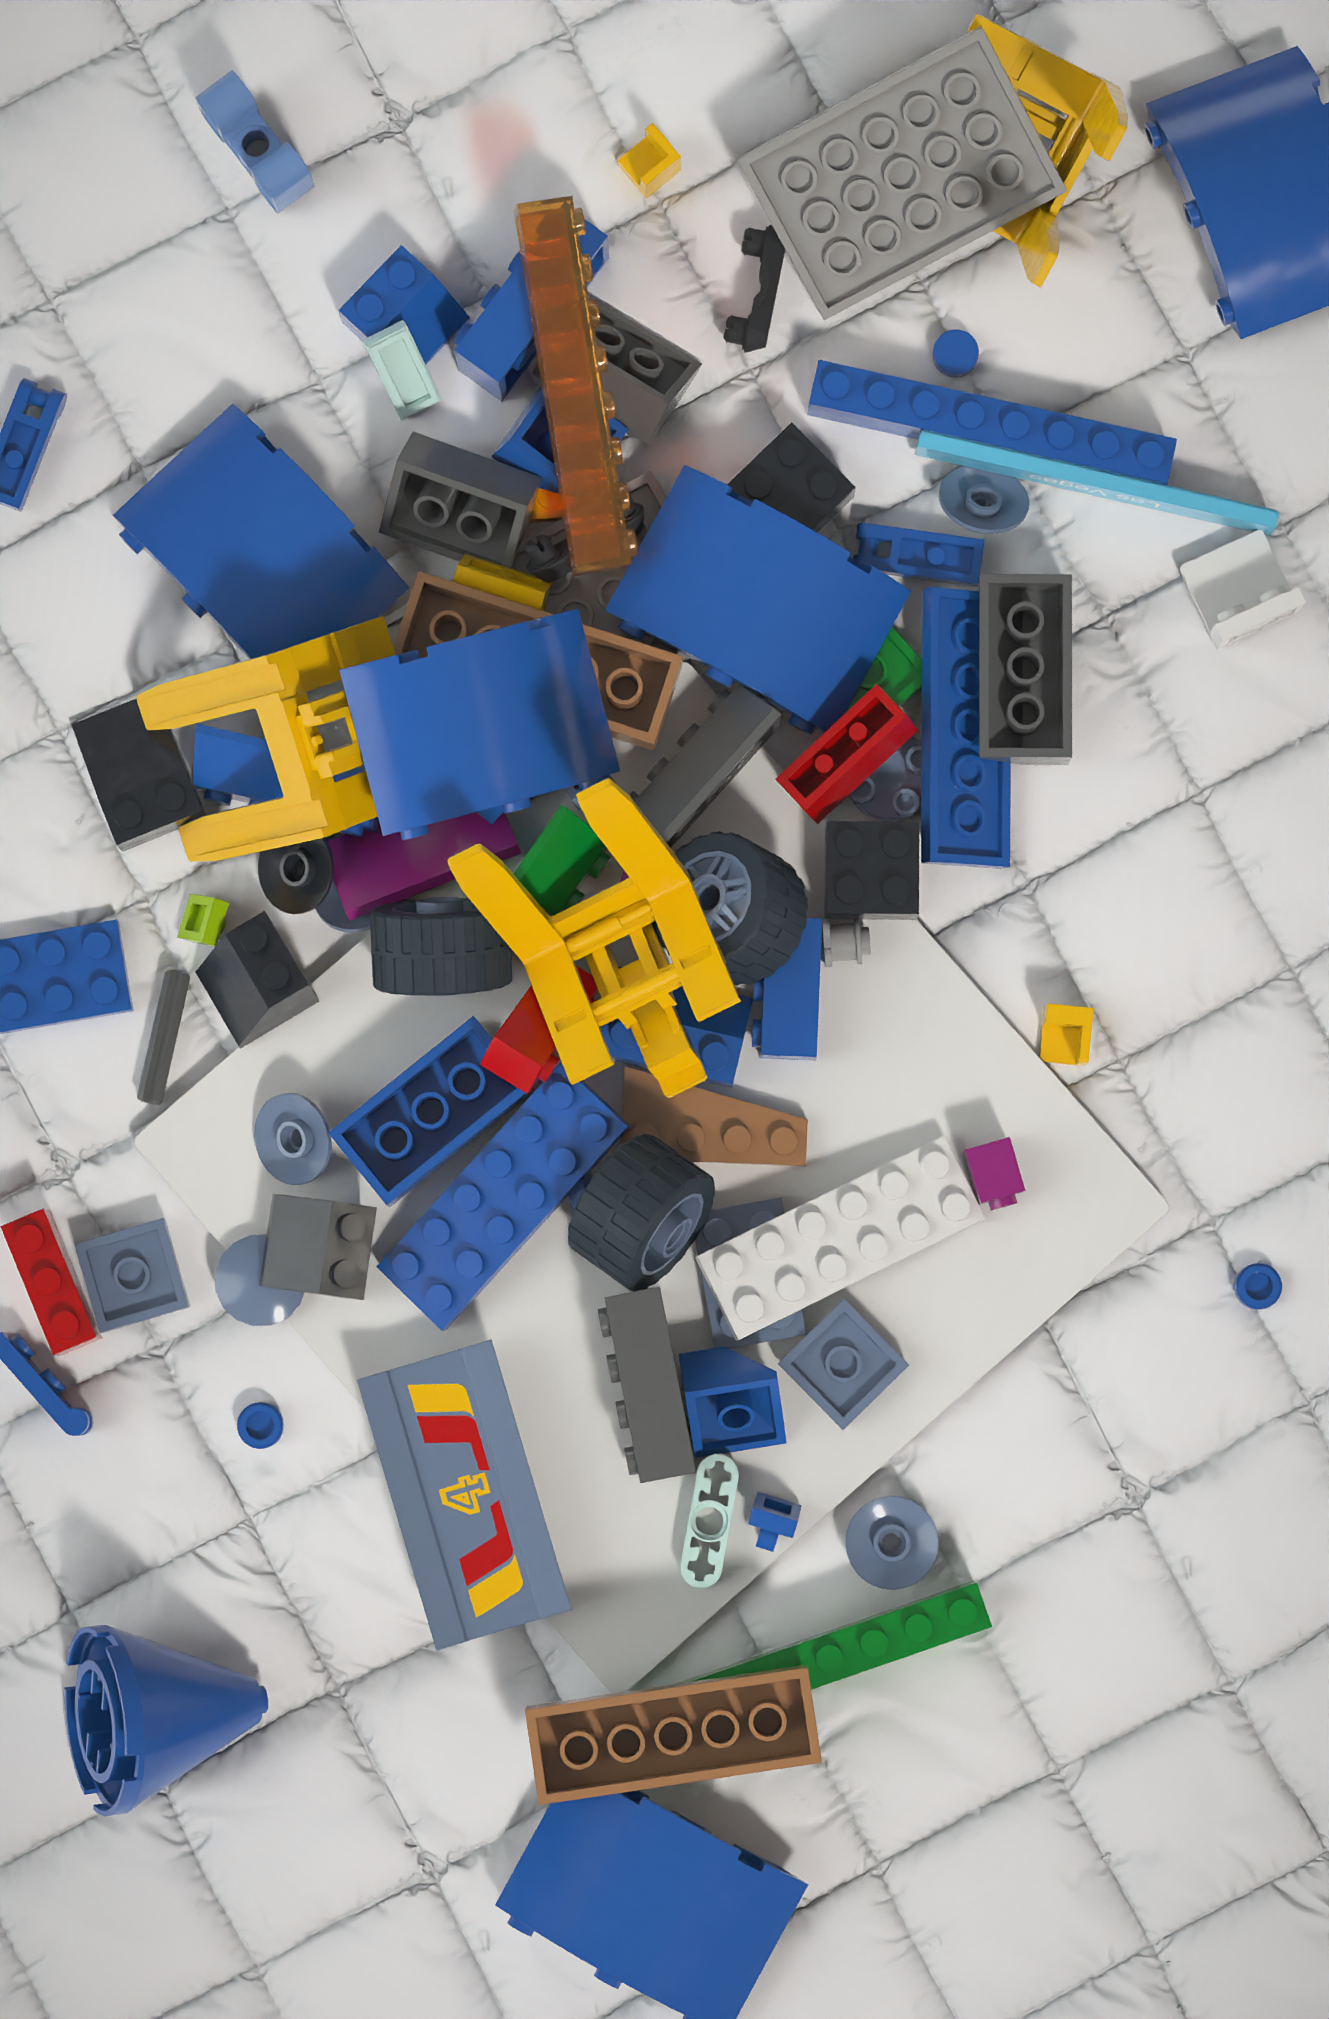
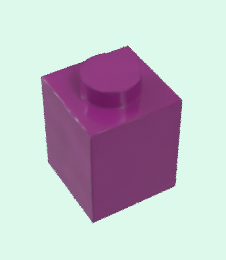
M1010 1137L965 1149L963 1156L978 1204L989 1203L991 1211L1017 1204L1015 1195L1026 1190Z

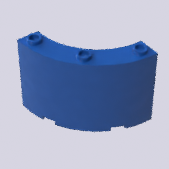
M1298 46L1146 103L1150 120L1144 123L1147 139L1153 149L1159 147L1187 201L1183 203L1186 220L1191 229L1198 228L1219 291L1220 299L1215 300L1217 313L1224 326L1230 324L1240 339L1329 306V102L1322 104L1318 92L1320 79Z
M233 403L113 514L114 518L124 528L118 534L121 539L137 555L144 549L187 592L181 598L184 603L199 618H202L207 613L249 659L268 655L375 619L409 589V586L374 546H369L355 529L351 530L355 525L281 448L276 449L267 439L265 433Z
M684 465L605 611L621 620L617 628L629 636L641 641L644 634L709 667L705 675L718 683L730 687L734 681L791 715L787 723L809 735H812L815 728L825 733L845 714L911 591L876 567L867 566L850 557V551L756 499L752 502L735 493L731 486Z
M578 609L426 647L428 657L419 658L418 650L339 670L383 836L400 832L402 840L429 834L428 824L500 805L503 807L504 814L531 807L530 797L577 784L581 792L606 779L605 776L620 772Z
M640 1790L550 1803L495 1906L510 1915L507 1924L531 1937L535 1931L597 1968L594 1976L607 1985L619 1989L621 1983H624L669 2008L684 2014L682 2019H736L809 1884L781 1866L735 1843L732 1846L717 1838L707 1828L676 1811L671 1812L649 1799L650 1796Z

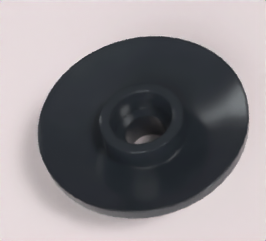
M325 837L260 851L258 876L261 888L269 902L282 912L304 914L314 910L324 901L330 891L334 877L333 855Z

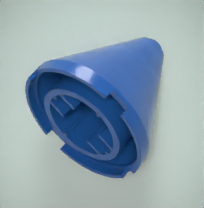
M108 1625L88 1626L79 1629L69 1647L66 1664L68 1666L78 1665L76 1686L64 1687L65 1718L71 1757L83 1794H97L102 1804H94L93 1810L104 1817L130 1812L257 1725L262 1719V1714L268 1710L267 1691L263 1685L259 1686L254 1677Z

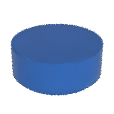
M958 329L949 330L940 335L933 349V362L936 368L942 374L953 378L962 377L970 373L974 369L979 356L978 344L974 337L966 331Z
M1255 1263L1240 1270L1235 1278L1234 1291L1239 1302L1245 1307L1261 1310L1276 1303L1282 1292V1282L1274 1268L1267 1264Z
M263 1402L253 1403L244 1408L237 1420V1431L241 1440L246 1445L256 1449L269 1448L275 1445L282 1437L284 1419L281 1412L275 1406Z

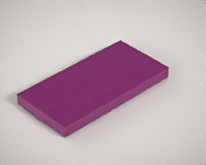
M477 812L428 824L429 834L407 840L401 839L400 832L383 836L379 822L377 833L364 830L362 837L345 834L327 841L334 861L333 880L349 921L370 913L377 906L399 902L455 880L447 860L476 844H482L502 861L521 854L506 813L504 814L503 812L492 825Z

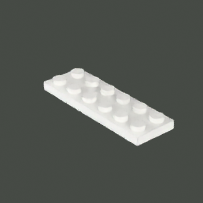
M944 1135L695 1258L735 1340L738 1341L986 1218Z

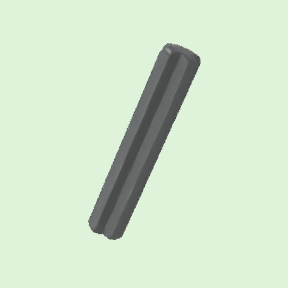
M170 969L164 974L137 1093L138 1100L144 1103L160 1105L163 1101L190 982V976L182 971Z

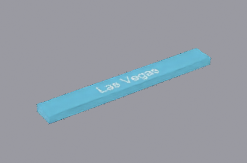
M928 430L921 431L914 454L1246 531L1262 530L1268 536L1275 530L1279 516L1277 510Z

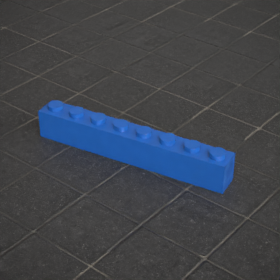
M818 360L807 415L917 440L921 431L928 430L1165 485L1168 483L1177 443L1176 438L823 360Z

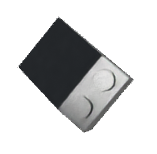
M137 699L71 724L100 806L114 841L122 852L176 831L180 826L206 816L173 730H147Z

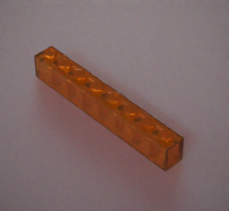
M572 196L518 203L513 212L572 575L575 577L627 569L632 565L631 557L638 555L637 541L634 529H626L623 512L630 510V499L626 482L619 483L616 465L623 464L622 449L619 437L611 438L609 419H615V406L612 392H604L601 376L602 373H608V363L604 345H596L594 328L600 327V313L597 300H589L586 282L593 281V270L589 253H581L579 236L586 233L583 210L581 207L574 208Z

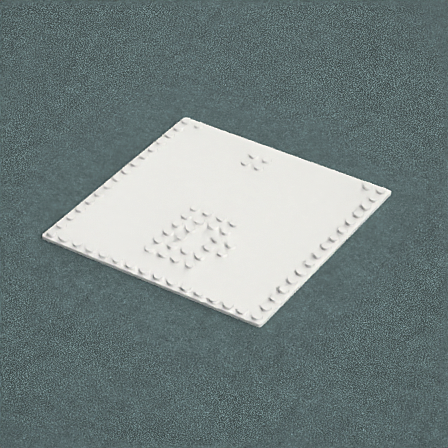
M683 662L655 751L612 738L620 772L610 775L616 784L628 795L632 791L640 795L651 783L646 776L663 757L670 761L679 752L681 747L677 744V741L693 723L701 727L712 715L707 708L718 695L689 663ZM762 746L675 843L671 850L676 854L675 851L682 845L690 843L693 838L700 835H709L711 832L721 831L723 833L732 832L739 834L783 858L784 861L791 864L796 870L797 876L803 881L805 896L808 898L806 918L829 920L830 925L854 923V919H824L826 821L829 820L825 817L817 825L775 780L784 769ZM564 788L541 794L530 801L531 807L506 814L521 854L502 861L513 874L561 804L589 825L582 809L578 811ZM608 849L605 853L611 856L604 870L597 879L589 875L579 891L585 894L582 901L620 882L623 868ZM455 879L414 895L407 901L431 897H468ZM859 919L860 927H869L871 954L862 955V964H857V960L833 961L832 967H825L822 934L816 1061L760 1058L761 1047H752L753 1019L762 1020L763 1001H754V983L735 986L739 995L752 997L753 1002L733 1087H725L704 1081L695 1085V1087L808 1119L806 1167L693 1162L714 1179L715 1196L713 1197L711 1210L782 1197L784 1212L786 1213L944 1135L973 1194L974 1190L963 1151L1010 1137L1026 1191L1015 1195L1017 1204L991 1211L989 1203L979 1205L986 1219L802 1309L806 1334H808L845 1299L909 1364L844 1430L778 1365L806 1335L731 1348V1350L777 1372L787 1443L723 1454L735 1462L739 1478L722 1573L719 1580L708 1588L700 1589L690 1586L683 1579L680 1570L697 1469L701 1461L707 1456L695 1458L679 1354L714 1348L701 1270L695 1258L698 1256L695 1241L673 1269L655 1285L649 1286L648 1289L660 1287L696 1473L640 1483L639 1474L629 1476L624 1448L633 1446L630 1428L620 1429L615 1401L624 1400L621 1382L611 1383L606 1355L615 1354L612 1336H602L597 1310L606 1307L604 1297L633 1291L625 1288L571 1249L568 1242V1227L573 1209L569 1197L562 1202L447 1330L441 1331L376 1267L533 1093L390 1208L382 1201L332 1137L331 1155L325 1170L317 1179L303 1185H289L274 1178L262 1164L256 1150L254 1139L256 1119L263 1105L274 1096L296 1093L307 1097L318 1106L326 1118L329 1129L332 1130L473 1015L493 1039L531 986L524 964L512 949L513 979L509 985L503 988L448 996L396 995L380 992L373 987L370 932L310 984L320 1002L240 1049L238 1047L135 1138L136 1148L225 1250L234 1242L249 1235L267 1234L272 1194L377 1207L364 1300L304 1293L301 1304L286 1319L364 1410L365 1407L357 1379L492 1339L572 1609L546 1617V1619L611 1694L626 1692L631 1689L1169 1211V1204L917 919ZM629 934L609 944L618 967H624L639 959ZM665 949L666 954H667L668 959H669L670 964H671V963H673V962H672V959H671L670 955L668 954V951ZM585 956L576 961L573 960L576 966L592 975ZM597 990L594 996L595 1000L601 999L599 990ZM557 1052V1053L555 1054V1056L558 1057V1058H560V1056H559V1054H558V1052ZM613 1060L614 1065L584 1079V1081L622 1117L624 1066L652 1073L648 1068ZM538 1079L532 1087L534 1092L543 1083L542 1080ZM622 1138L592 1169V1177L603 1165L604 1161L621 1146ZM715 1461L713 1468H706L704 1471V1477L711 1479L710 1494L701 1490L698 1500H715L726 1506L729 1496H719V1490L723 1481L730 1482L731 1473L724 1470L723 1462ZM757 1491L802 1505L793 1538L779 1534L773 1552L756 1547L760 1528L748 1525ZM703 1508L696 1516V1526L703 1534L713 1535L722 1528L723 1516L716 1508ZM693 1536L690 1546H700L697 1561H689L687 1566L688 1569L695 1572V1579L702 1581L706 1573H714L715 1565L708 1563L709 1548L718 1552L720 1541L704 1542Z

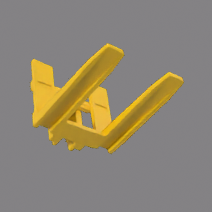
M976 13L966 33L982 25L1037 132L1054 141L1048 153L1067 188L1065 193L993 230V232L1017 244L1027 279L1032 284L1041 288L1059 253L1060 240L1057 214L1092 149L1103 159L1111 160L1127 130L1128 113L1125 100L1119 86L1092 72L1090 73L1042 48L1035 42L1019 36ZM1020 89L1068 114L1067 118L1018 93V90Z
M384 616L268 655L168 681L137 695L136 699L147 730L175 729L249 709H256L281 785L283 797L212 813L180 826L179 833L189 861H218L320 839L378 817L366 770L334 782V775L364 765L345 690L309 702L305 692L342 680L340 669L396 655ZM345 717L352 742L325 751L317 725Z
M607 778L577 793L576 797L590 827L630 878L554 916H549L502 860L482 844H476L450 857L447 860L448 865L462 891L524 964L563 1067L572 1085L614 1065L600 1026L617 1018L626 1029L631 1028L649 1071L658 1080L667 1098H671L707 1079L701 1059L690 1045L674 1007L677 1003L672 991L683 986L698 1022L741 1002L688 871L633 799L622 788ZM654 921L658 925L673 963L671 964L652 925ZM629 934L639 959L619 969L609 944ZM584 956L601 996V999L591 1004L573 961Z

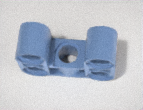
M233 70L195 97L199 110L219 139L227 144L253 178L257 188L276 213L279 214L315 187L312 175L306 164L288 142L284 144L280 142L261 117L254 97ZM255 140L266 141L269 147L263 155L253 157L245 152L251 142Z

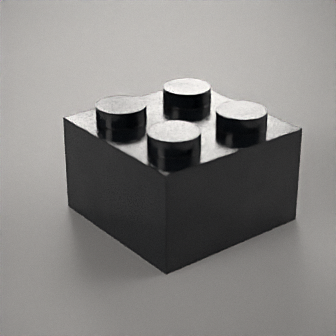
M792 422L727 484L738 495L752 502L756 499L817 533L854 498L856 489Z
M826 821L824 919L916 920L919 915V822Z

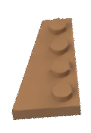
M624 1066L622 1118L632 1127L622 1136L621 1145L627 1143L635 1136L651 1134L691 1162L806 1167L808 1119L695 1086L671 1098H667L653 1074Z

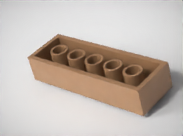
M418 571L393 648L396 655L418 650L419 658L428 657L426 649L428 646L554 614ZM582 624L611 737L655 751L683 666V656Z
M807 1665L545 1703L525 1708L538 1805L822 1763Z

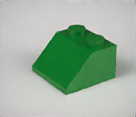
M561 804L514 872V875L549 916H554L583 900L585 894L579 891L589 875L594 879L598 878L611 856L605 853L607 847L594 830Z

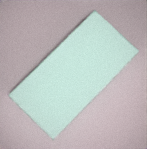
M404 320L362 340L401 420L442 400Z

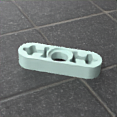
M723 1454L707 1456L698 1466L682 1552L681 1575L690 1586L700 1589L714 1585L721 1576L738 1484V1468L731 1458ZM715 1461L723 1462L724 1470L731 1473L730 1482L723 1481L719 1490V1496H729L726 1506L715 1500H698L701 1490L710 1494L711 1479L704 1477V1471L706 1468H713ZM706 1507L716 1508L723 1516L722 1528L713 1535L703 1534L696 1526L698 1512ZM693 1536L704 1542L720 1541L718 1552L709 1548L708 1563L715 1565L714 1573H706L702 1581L696 1580L695 1572L688 1569L687 1566L689 1561H697L700 1546H690Z

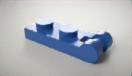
M26 378L21 380L0 432V504L19 512L23 510L55 425L64 410L67 400V393L56 389L48 392L37 388V382ZM31 405L43 409L40 419L26 415Z
M869 523L857 524L855 538L860 541L858 554L853 555V559L867 566H874L886 575L978 587L984 539ZM878 543L891 544L889 558L876 556Z
M0 1332V1360L65 1433L71 1436H81L89 1433L94 1424L91 1413L83 1408H73L61 1394L66 1389L65 1385L49 1368L42 1372L30 1359L36 1353L20 1334L17 1333L11 1337L6 1332Z

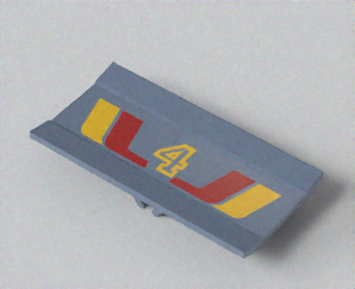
M492 1339L357 1379L436 1651L572 1610Z

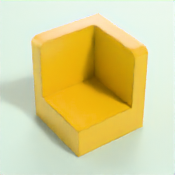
M651 123L645 128V138L617 160V164L647 199L681 171V156L658 128Z
M1047 1003L1043 1013L1039 1058L1045 1063L1086 1066L1089 1062L1094 1008Z

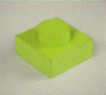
M190 894L177 938L215 947L226 926V913L229 903L213 897Z

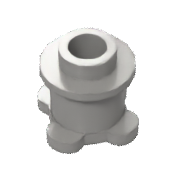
M854 918V923L830 925L829 920H822L825 967H832L833 961L857 960V964H862V955L871 954L869 927H860L859 918Z

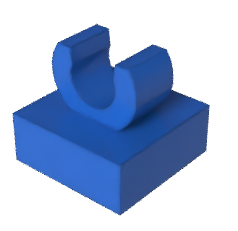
M757 1491L748 1525L760 1528L756 1547L773 1552L779 1534L793 1538L802 1505Z

